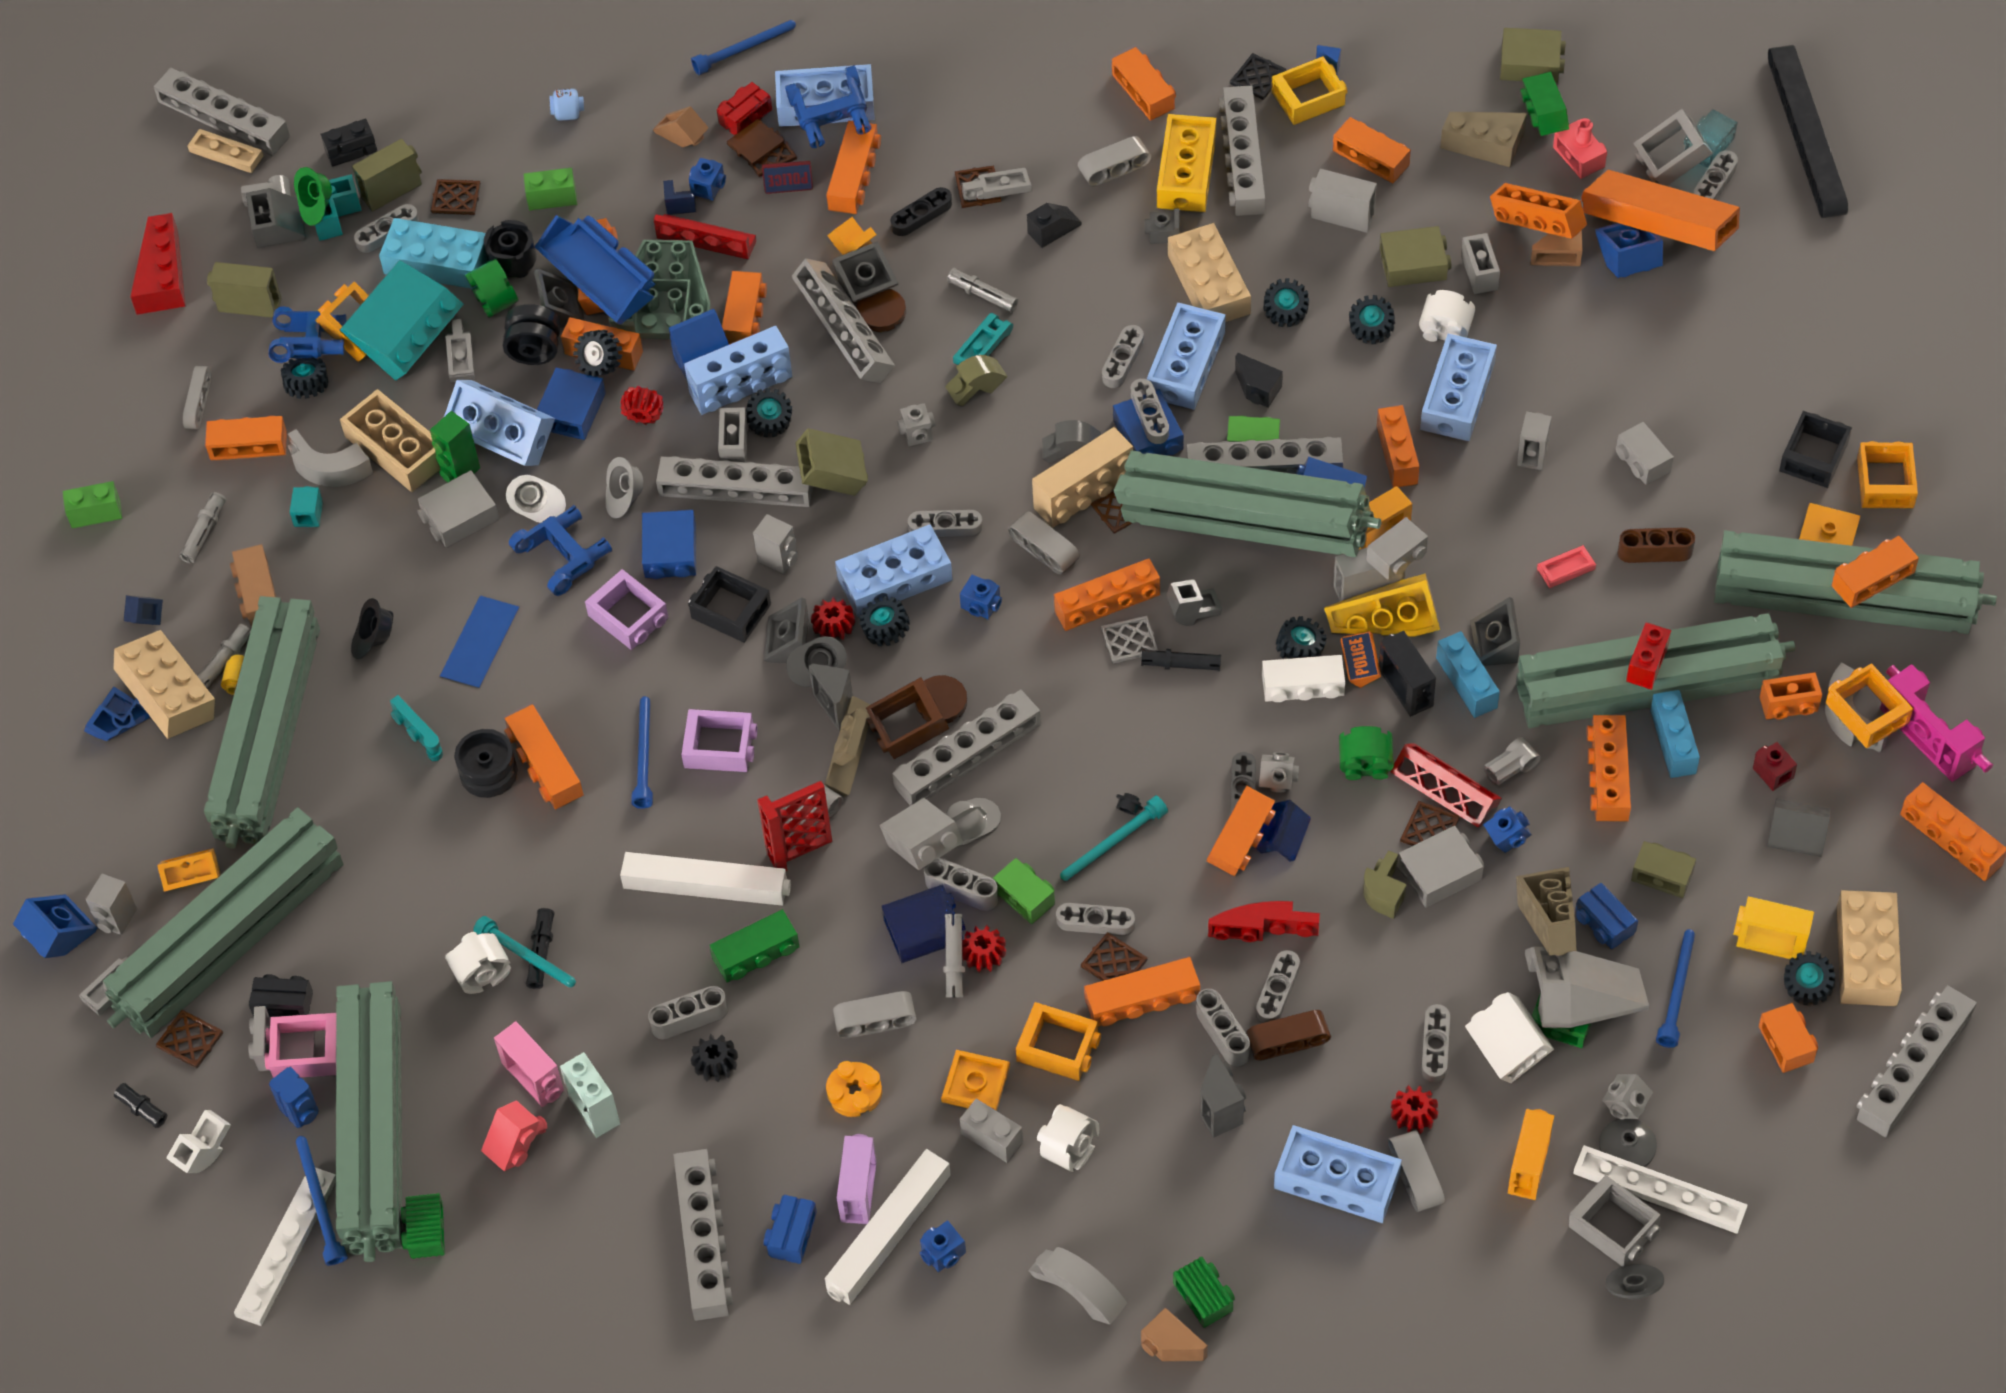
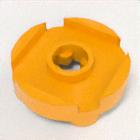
M841 1062L838 1068L830 1074L826 1083L827 1097L833 1109L847 1117L861 1116V1113L874 1110L882 1098V1085L879 1073L865 1063ZM856 1084L862 1089L860 1092L855 1091L854 1094H850L848 1087Z

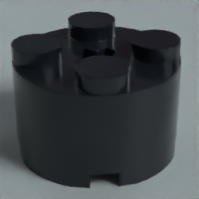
M505 220L501 222V225L495 228L493 225L487 230L484 236V246L488 262L496 259L507 277H525L534 266L537 258L533 235L527 225L517 220Z

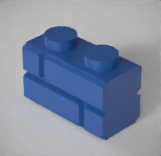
M1599 883L1590 892H1586L1578 898L1575 908L1576 917L1581 924H1588L1591 927L1599 943H1606L1613 950L1637 931L1638 920L1603 883Z
M287 1067L270 1080L269 1086L279 1110L289 1118L296 1128H301L314 1121L319 1109L309 1085L299 1077L292 1067Z
M782 1195L780 1204L775 1203L771 1217L774 1224L772 1230L767 1229L764 1237V1246H767L768 1255L771 1258L785 1259L788 1262L798 1264L802 1263L817 1214L814 1201Z

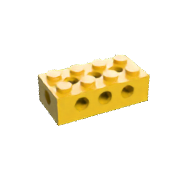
M1168 114L1157 185V208L1206 212L1216 142V118Z

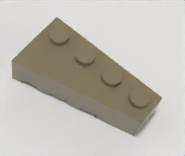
M1569 867L1516 876L1518 906L1548 954L1561 956L1567 954V952L1577 951Z

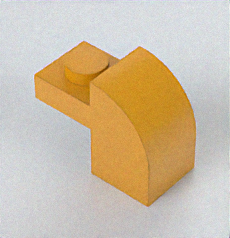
M851 217L827 236L839 252L844 255L872 244L870 240L877 234L871 227L863 231L855 219Z

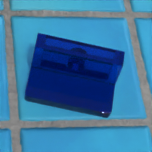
M1291 800L1277 802L1271 808L1276 812L1269 825H1263L1261 833L1264 835L1255 849L1261 854L1277 851L1289 862L1295 861L1311 817Z

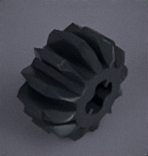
M710 1034L708 1041L700 1038L698 1041L699 1046H693L691 1064L695 1067V1073L698 1076L703 1075L706 1081L714 1077L719 1082L721 1075L729 1078L730 1070H736L738 1052L734 1049V1043L731 1040L726 1041L723 1035L718 1039H714V1036Z

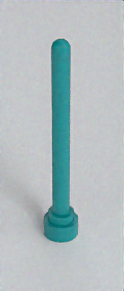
M1157 795L1148 800L1144 811L1060 873V878L1063 881L1069 880L1148 820L1160 819L1166 815L1168 808L1163 800Z
M482 916L475 923L473 932H476L477 935L493 933L502 946L567 987L575 986L576 980L574 977L499 931L496 922L491 918Z

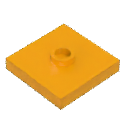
M1809 503L1799 539L1852 546L1860 515Z
M956 1050L941 1097L942 1103L969 1108L973 1101L978 1099L997 1111L1010 1069V1062Z

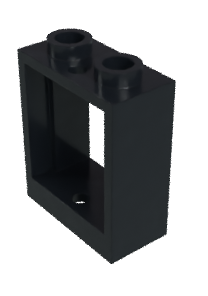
M1803 411L1783 453L1779 471L1828 488L1848 445L1852 427L1841 422L1823 418L1815 413ZM1803 433L1838 444L1830 464L1795 452Z
M715 566L713 571L704 577L698 592H694L691 595L688 606L692 619L745 643L771 606V599L768 589ZM720 587L749 600V603L736 621L706 608Z
M1405 631L1386 636L1380 644L1379 667L1382 676L1410 717L1433 707L1436 686L1435 675Z

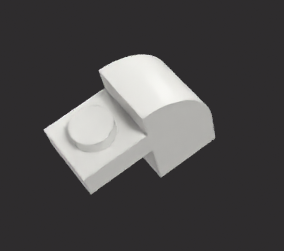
M204 1110L192 1134H179L167 1159L186 1173H199L205 1170L221 1154L223 1148L220 1147V1144L231 1124L211 1110Z

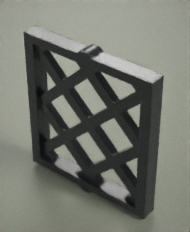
M1252 53L1230 80V84L1235 87L1244 86L1238 82L1246 81V85L1252 86L1253 89L1260 87L1261 93L1253 90V95L1264 100L1272 90V76L1285 72L1286 68ZM1255 60L1264 64L1256 65ZM1269 67H1272L1279 71L1270 72ZM1266 68L1267 73L1259 74L1258 69ZM1254 70L1256 75L1247 76L1246 71ZM1269 77L1270 82L1262 83L1260 78ZM1257 79L1258 84L1250 85L1249 80Z

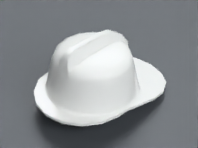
M531 475L518 476L507 487L506 500L510 508L536 522L541 523L550 516L557 517L565 511L566 502L561 490L538 477Z

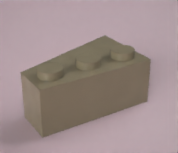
M1449 112L1442 128L1440 148L1510 167L1525 133L1527 113Z

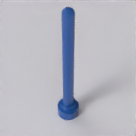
M789 20L709 56L706 54L694 56L691 58L692 66L697 75L708 72L712 64L788 32L796 27V23L793 20Z
M646 696L640 699L637 786L632 792L631 804L639 809L649 808L653 805V792L648 787L650 699Z
M1687 929L1684 932L1666 1021L1658 1029L1656 1042L1663 1047L1673 1048L1679 1042L1680 1032L1676 1024L1695 938V932L1691 929Z
M299 1136L296 1139V1145L326 1244L322 1253L326 1265H336L347 1260V1253L345 1247L341 1246V1243L336 1240L307 1139L304 1136Z

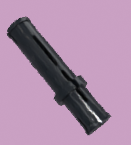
M1142 649L1141 666L1165 667V670H1170V667L1220 671L1221 654L1171 652V649H1166V651Z
M540 908L537 910L535 930L531 933V939L533 940L531 951L547 960L549 943L553 941L551 929L555 913L551 909ZM529 963L526 986L532 989H541L545 972Z

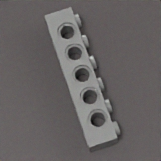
M170 68L154 85L159 103L248 145L261 149L272 156L290 137L287 123L282 117L269 114L261 107H254L241 98H235L227 94L222 89L209 86L203 80L190 77L183 71L179 72Z
M1252 86L1223 87V97L1219 98V111L1224 112V116H1221V129L1226 131L1227 134L1223 135V148L1228 149V153L1225 154V166L1230 168L1231 171L1227 173V185L1233 189V191L1229 192L1230 206L1235 207V216L1265 214V192Z
M805 258L791 277L861 380L881 383L894 368V363L827 264Z
M1341 437L1273 439L1266 441L1247 440L1242 442L1222 441L1218 443L1197 442L1187 444V459L1296 474L1298 466L1300 464L1304 465L1309 456L1343 468Z
M677 456L661 457L656 479L659 496L810 507L813 486L802 484L799 466L730 462L728 460L715 461L702 458L688 459Z
M1021 689L1014 694L1007 695L1001 703L993 708H987L975 720L964 723L952 735L943 737L938 744L929 750L921 751L915 759L907 764L900 765L892 773L894 788L910 806L922 798L927 800L1041 725L1040 710Z
M1948 985L1942 993L1937 991L1929 1003L1931 1007L1929 1012H1922L1914 1025L1917 1027L1914 1033L1908 1032L1900 1044L1902 1050L1899 1054L1894 1052L1887 1061V1071L1884 1075L1879 1073L1871 1085L1874 1088L1869 1095L1864 1093L1856 1106V1108L1860 1109L1857 1120L1886 1138L1974 1013L1977 1002ZM1938 1017H1945L1948 1021H1942ZM1924 1037H1930L1934 1041H1927ZM1909 1057H1915L1920 1062L1912 1061ZM1896 1077L1902 1078V1079H1904L1906 1082H1899V1081H1897L1895 1078H1896ZM1880 1098H1886L1890 1100L1891 1103H1885L1881 1101Z
M707 1149L673 1154L694 1320L729 1316L728 1305L733 1304L731 1287H725V1279L730 1278L728 1262H722L721 1253L727 1251L724 1235L719 1236L718 1227L723 1226L721 1209L716 1210L715 1201H720L718 1184L712 1183V1176L717 1175L715 1158L709 1159ZM695 1180H703V1183L700 1185H692V1182ZM699 1205L707 1206L702 1211L694 1210ZM702 1231L710 1232L707 1236H698ZM704 1257H713V1260L708 1263L701 1262ZM711 1282L717 1284L712 1289L704 1288L706 1284Z

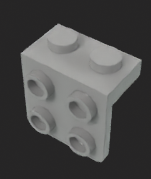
M265 1006L254 1007V1017L249 1020L250 1033L253 1034V1042H249L248 1046L249 1057L254 1059L258 1071H270V1069L265 1067V1053H269L270 1045H267L266 1028H270L271 1019ZM315 1031L280 1033L279 1060L314 1058Z

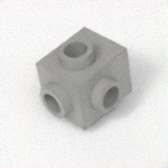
M925 403L910 405L907 408L900 409L901 419L897 420L900 435H905L908 447L933 441L932 427H935L933 413L927 412Z
M1274 752L1273 755L1263 754L1259 787L1270 788L1273 792H1286V789L1291 790L1292 783L1298 782L1299 766L1294 765L1295 757H1289V754L1284 752Z
M1617 1074L1614 1081L1608 1087V1091L1602 1101L1610 1109V1113L1614 1117L1621 1120L1638 1119L1644 1112L1653 1091L1637 1074Z

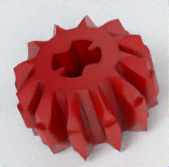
M629 387L621 398V414L627 416L628 420L636 421V423L640 422L644 425H647V423L654 424L662 415L664 408L663 397L658 395L657 391L649 390L648 387Z
M834 597L831 599V602H826L822 599L821 606H814V613L811 614V623L813 624L815 634H820V637H839L844 640L845 634L852 633L855 616L853 615V608L851 605H846L844 599L836 602Z
M988 925L985 926L984 930H980L975 926L974 933L966 931L965 939L962 940V959L966 961L969 969L976 966L977 971L980 973L983 967H987L991 972L993 969L992 964L1000 966L1002 958L1006 956V941L1004 937H1000L998 929L990 932Z
M1409 1085L1406 1087L1405 1093L1398 1090L1396 1099L1391 1101V1108L1393 1110L1391 1111L1392 1120H1398V1129L1407 1126V1132H1411L1416 1128L1420 1134L1423 1132L1424 1127L1431 1129L1433 1120L1438 1118V1111L1436 1109L1438 1108L1437 1099H1431V1090L1422 1093L1420 1085L1416 1091H1413Z

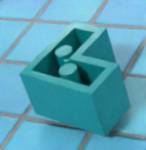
M352 174L329 180L332 187V195L326 206L323 219L315 225L319 241L343 235L339 216L362 211Z

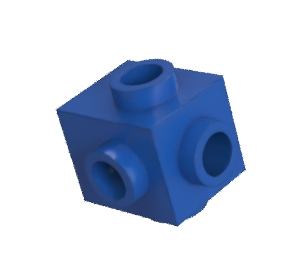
M700 158L696 166H693L690 170V191L695 196L713 201L719 189H722L726 182L723 164L715 160Z
M975 575L970 576L960 592L961 608L976 617L981 616L989 620L993 611L997 612L1002 603L1000 586L990 579H982Z
M1510 806L1497 811L1492 819L1483 824L1495 845L1504 853L1512 848L1520 847L1532 835L1527 828L1530 822L1522 811L1517 813Z
M948 1220L937 1228L933 1227L927 1230L920 1239L921 1258L928 1266L933 1265L938 1272L945 1267L947 1269L953 1267L960 1257L966 1253L964 1239Z

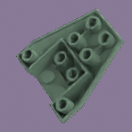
M643 240L635 256L654 272L652 281L655 285L648 290L654 298L623 324L616 323L610 316L609 324L618 329L639 333L640 338L670 339L669 327L709 311L711 304L693 242L682 240Z

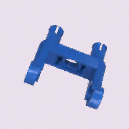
M855 65L845 68V75L848 81L847 87L850 95L806 108L800 89L796 88L795 83L785 86L789 103L794 108L801 129L806 131L811 148H817L816 139L819 147L825 144L819 126L852 117L857 134H863V127L865 133L871 130L872 127L866 115L867 104L860 88L861 83Z
M283 306L274 311L273 325L284 332H306L305 337H280V339H275L269 345L268 354L277 363H284L290 358H319L322 354L344 355V339L321 340V333L324 332V329L315 321L320 315L318 311H293L291 308ZM346 314L331 315L342 326L347 322ZM287 315L291 321L283 324L277 320V317ZM276 346H283L287 349V352L279 355L273 349Z
M574 505L557 517H548L529 531L522 529L515 532L509 540V546L519 554L525 551L529 552L548 539L569 561V563L554 572L555 575L551 577L547 584L548 589L555 596L566 593L571 587L572 581L592 569L595 561L612 552L611 545L604 537L589 548L582 549L565 530L582 519L580 511Z

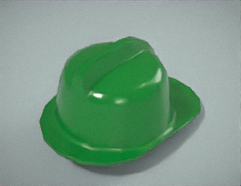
M302 167L295 174L294 189L302 219L306 224L313 226L320 223L324 217L326 206L332 195V187L325 175L316 173L309 167Z

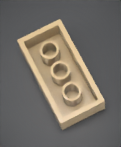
M1214 223L1168 237V257L1194 307L1225 314V322L1251 314V295Z
M378 389L340 419L345 438L353 444L357 442L368 457L409 491L413 492L440 470L435 458L436 452L432 445L431 433Z
M1115 427L1106 431L1032 479L1034 509L1052 528L1060 523H1065L1072 515L1080 510L1087 509L1092 502L1100 497L1107 496L1115 488L1120 475H1124L1126 472L1124 466L1131 450L1133 451V446Z
M161 630L114 649L115 672L138 699L139 703L167 739L214 719L215 698Z
M1841 890L1837 903L1840 1004L1897 1006L1902 991L1897 893Z

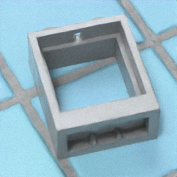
M1683 109L1634 142L1638 150L1635 155L1643 166L1645 164L1648 166L1649 169L1646 173L1652 182L1658 181L1661 185L1668 186L1713 154L1695 123ZM1683 128L1693 145L1658 169L1649 152Z
M1605 1175L1570 1213L1569 1228L1624 1267L1630 1260L1635 1261L1643 1251L1642 1246L1648 1240L1652 1242L1658 1236L1661 1227H1659L1661 1215ZM1608 1200L1645 1225L1625 1248H1622L1588 1223Z

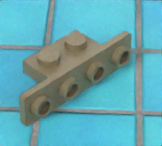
M855 696L849 699L825 781V786L845 797L850 794L869 728L866 719L870 716L866 707L870 704Z

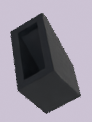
M1045 203L1027 214L1028 234L1041 248L1082 225V222L1067 206Z
M1241 353L1236 354L1235 372L1246 399L1254 404L1269 408L1282 388L1283 371Z

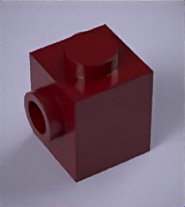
M1778 742L1769 747L1765 745L1756 752L1753 769L1772 791L1794 779L1797 763Z

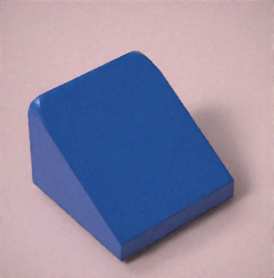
M1317 45L1316 59L1324 57L1328 64L1333 65L1336 75H1338L1341 49Z

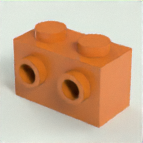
M1816 672L1763 680L1759 698L1766 720L1773 718L1784 719L1788 716L1810 715L1818 712L1822 692Z
M1793 1003L1762 1013L1758 1027L1783 1073L1814 1062L1818 1043L1812 1034L1809 1035L1806 1029L1805 1018L1800 1011L1797 1012Z

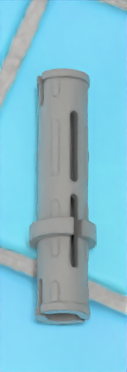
M952 268L948 274L947 281L964 289L965 293L969 295L975 294L1011 313L1014 312L1018 305V298L980 281L979 277L975 275L969 276L956 268Z
M212 492L206 506L200 510L198 514L199 519L179 554L183 561L187 563L195 562L210 529L218 522L217 516L226 502V498L222 494Z
M239 624L233 634L227 640L222 641L220 644L221 648L198 674L197 677L207 689L225 668L226 662L230 660V657L240 654L241 647L250 636L251 631H249L247 626Z
M945 914L946 967H943V973H946L945 997L954 998L953 987L955 986V997L962 998V973H965V967L962 966V914H954V926L953 915Z

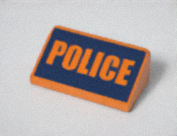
M1368 631L1349 635L1340 639L1348 679L1352 684L1362 688L1381 677L1372 632Z

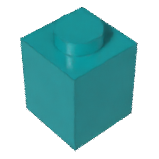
M293 487L289 513L294 527H319L323 507L319 487Z

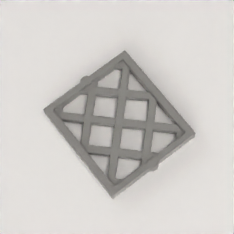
M1147 615L1101 626L1112 664L1142 657V651L1139 652L1141 648L1158 651L1154 632L1151 629ZM1137 623H1138V625L1136 626V628L1133 627V626H1131L1132 624H1137ZM1143 623L1147 626V633L1140 630ZM1125 628L1133 631L1130 637L1122 634ZM1107 632L1115 635L1112 641L1108 640ZM1136 633L1144 636L1141 642L1133 639ZM1119 637L1127 640L1123 646L1115 643ZM1148 638L1152 641V648L1144 644ZM1130 642L1138 646L1134 652L1127 649ZM1112 647L1120 650L1117 656L1113 655ZM1123 652L1128 653V655L1121 656Z

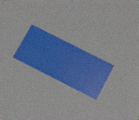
M479 596L440 677L479 688L519 606Z

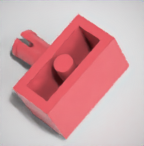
M1587 118L1569 124V130L1556 132L1553 148L1580 179L1604 168L1607 157L1605 145L1599 143L1593 136V123Z
M517 1100L497 1109L481 1151L503 1171L515 1166L519 1167L528 1157L527 1152L531 1142L537 1135L546 1132L547 1122L541 1116L535 1117Z

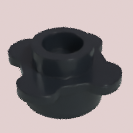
M1125 793L1124 796L1116 795V798L1119 799L1116 808L1120 811L1136 815L1138 810H1143L1139 802L1140 799L1137 796Z

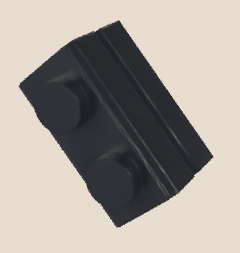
M366 118L320 134L324 150L332 167L378 152L374 135Z
M272 974L255 977L249 999V1008L253 1017L254 1007L259 1006L266 1007L269 1017L309 1015L313 990L309 980L301 976H292L290 979H281Z

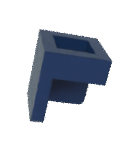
M673 180L663 181L667 215L696 212L695 195L691 191L675 192Z
M126 595L124 621L136 624L160 625L163 600Z

